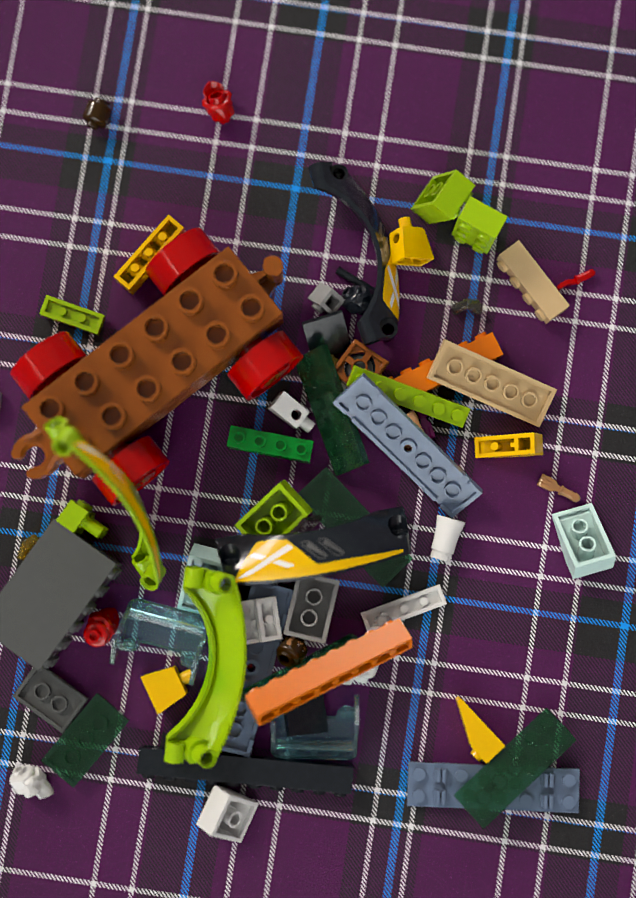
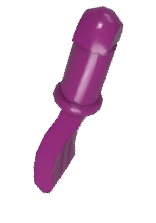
M417 412L423 431L430 438H435L432 425L426 419L427 415Z

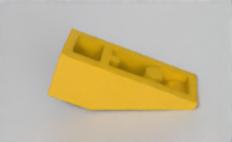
M539 433L474 437L475 458L543 455V437Z
M458 696L456 703L468 743L473 749L470 753L479 762L483 759L487 764L505 745Z

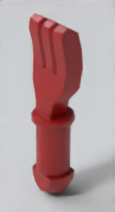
M590 269L579 275H574V279L565 280L556 288L560 291L567 286L579 285L581 282L595 276L596 272L594 269Z

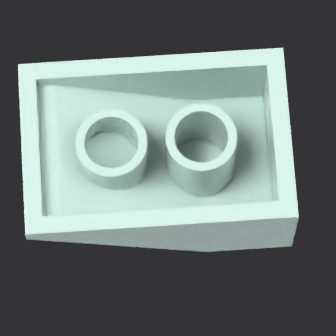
M592 503L552 514L562 552L573 579L613 568L616 555Z
M194 543L186 566H199L214 571H222L217 549ZM182 583L177 609L200 615L193 601L183 591Z

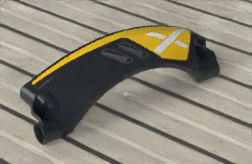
M333 162L314 163L308 167L314 189L332 195L349 207L365 226L374 246L377 262L375 291L367 310L357 323L363 345L367 346L379 341L390 342L398 331L400 294L397 265L391 264L388 233L370 199L348 173L344 165H332ZM340 173L344 178L337 179L333 175ZM390 327L393 334L385 335L382 328Z
M403 506L377 510L356 520L318 530L270 535L238 534L215 538L222 572L232 575L237 585L277 583L322 577L371 566L411 553L407 519Z

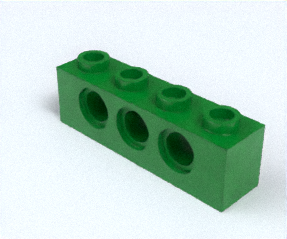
M232 425L227 442L229 449L308 464L311 461L314 441Z

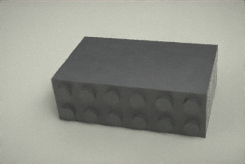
M53 519L0 592V643L38 671L48 669L50 666L53 667L60 658L58 656L59 652L62 649L65 650L72 642L70 638L75 631L78 632L83 627L85 616L87 614L90 615L97 607L95 603L97 599L103 598L110 589L108 586L110 581L116 580L121 574L122 570L120 567L123 564L82 534L72 533L58 523L56 519Z

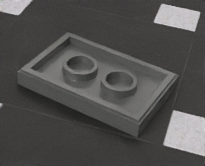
M34 667L12 696L62 734L66 732L90 699L51 669L38 671Z

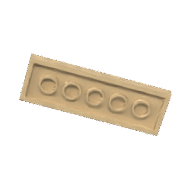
M443 339L426 377L539 428L557 389L445 339Z

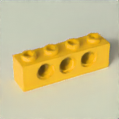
M168 214L113 276L115 280L134 295L149 278L145 273V269L150 260L166 244L186 232L185 228Z

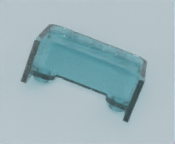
M133 599L129 602L113 637L110 663L114 664L120 650L133 652L140 647L141 643L181 653V664L192 669L189 684L193 685L208 638L203 619L197 613L144 599Z
M354 695V707L343 706L337 710L336 716H326L328 732L286 737L284 714L272 719V755L277 758L354 759L357 756L359 695Z

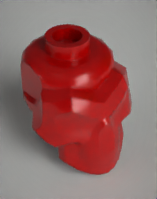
M217 81L207 82L203 89L205 98L202 99V106L210 114L214 122L221 124L229 122L235 113L232 105V93L229 90H224L223 84Z
M109 607L89 615L88 624L83 632L87 644L95 648L102 647L111 640L114 634L118 633L120 626L117 610Z

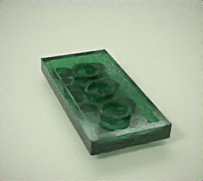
M97 693L41 761L74 788L130 719Z

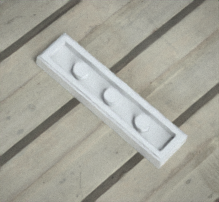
M438 584L361 612V616L368 632L383 626H377V623L374 624L376 617L389 616L393 621L398 618L402 621L446 605L447 602L441 586Z

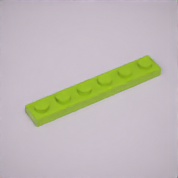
M353 366L346 384L348 387L364 373L395 404L463 428L470 412L469 407L361 367Z

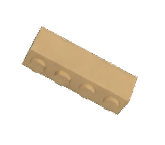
M519 240L499 254L496 259L499 269L509 275V280L513 287L519 288L523 293L522 298L528 305L533 306L536 310L535 315L540 321H544L547 324L570 306Z

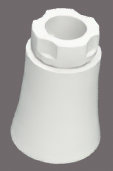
M437 515L430 557L450 562L465 522Z

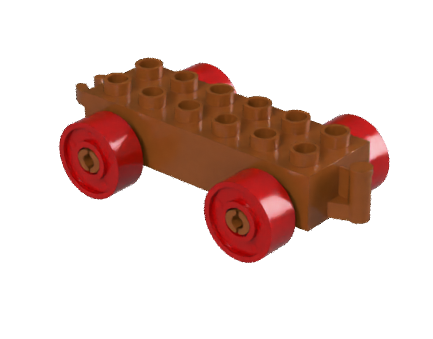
M201 228L190 229L166 244L150 260L145 269V273L160 290L163 297L93 352L86 355L70 333L64 331L48 337L24 354L13 366L10 375L28 397L29 401L22 408L37 428L32 433L21 437L14 444L11 456L16 460H22L26 456L27 451L32 447H40L45 453L44 462L39 466L28 469L26 472L27 477L33 480L44 479L55 472L59 465L64 462L75 476L83 479L95 471L73 450L68 456H60L52 449L53 441L44 429V426L49 420L60 416L68 419L69 426L75 428L80 433L82 439L114 462L129 478L137 492H139L162 473L170 463L151 436L143 437L129 445L146 430L237 359L239 360L229 370L227 376L247 401L260 396L283 379L303 359V355L283 330L267 337L284 323L282 312L270 298L276 287L284 279L282 260L277 256H268L263 260V270L251 274L229 246L220 252ZM96 473L92 481L112 506L122 503L111 487Z

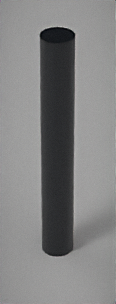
M340 266L338 267L335 274L353 285H367L368 288L375 291L373 286Z

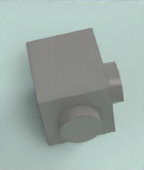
M321 282L308 297L313 303L312 308L320 314L322 312L327 314L336 312L345 301L333 288Z

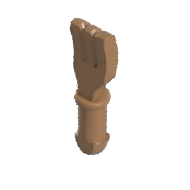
M542 474L537 483V486L550 492L556 491L558 495H562L572 500V502L580 501L581 497L577 492L575 493L563 485L559 486L557 481L549 476Z

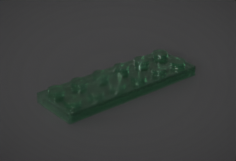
M327 344L321 345L304 354L303 359L296 367L335 476H340L370 462L357 426L347 414H343L333 404L334 400L344 390Z
M327 467L298 493L313 509L311 513L325 528L347 523L369 514L367 509ZM408 554L363 568L383 588L413 558Z
M545 708L453 796L481 828L484 829L577 739L548 708Z

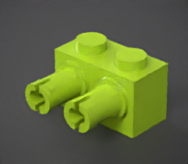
M80 499L78 501L70 500L56 520L72 533L82 534L86 530L96 538L101 539L109 530L94 519L96 513L91 511L93 507Z

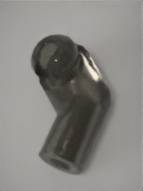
M464 298L451 306V310L455 315L466 309L472 310V313L477 315L483 311L479 300Z

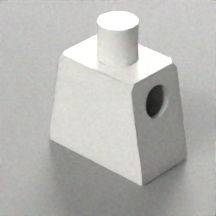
M285 391L280 392L267 408L293 429L300 427L309 433L315 425L307 417L309 411ZM293 410L298 413L296 419L291 417V413Z

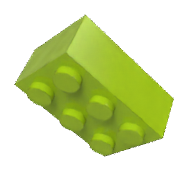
M457 169L433 176L411 210L428 224L454 220L460 214L462 204L466 203L470 196L473 195L472 190L475 184Z
M470 196L456 221L451 235L455 236L454 239L456 241L473 246L472 249L480 254H488L508 216Z
M284 479L241 518L235 526L242 534H288L313 509Z

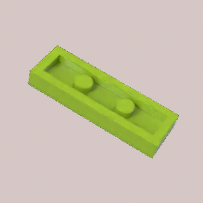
M46 295L39 313L46 318L98 336L106 318L103 314Z

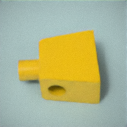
M410 217L398 219L399 228L392 231L389 235L391 264L421 267L434 260L425 230L421 227H412Z
M177 666L141 676V680L157 714L188 693L186 684L196 680L191 669L180 673Z

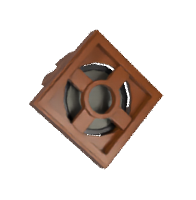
M354 339L330 373L347 386L346 384L354 365L381 375L389 365V362L367 346H364L357 339Z

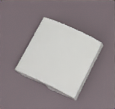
M276 596L241 601L245 618L247 644L282 639Z

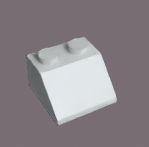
M214 785L196 825L212 837L241 843L259 803L234 790Z

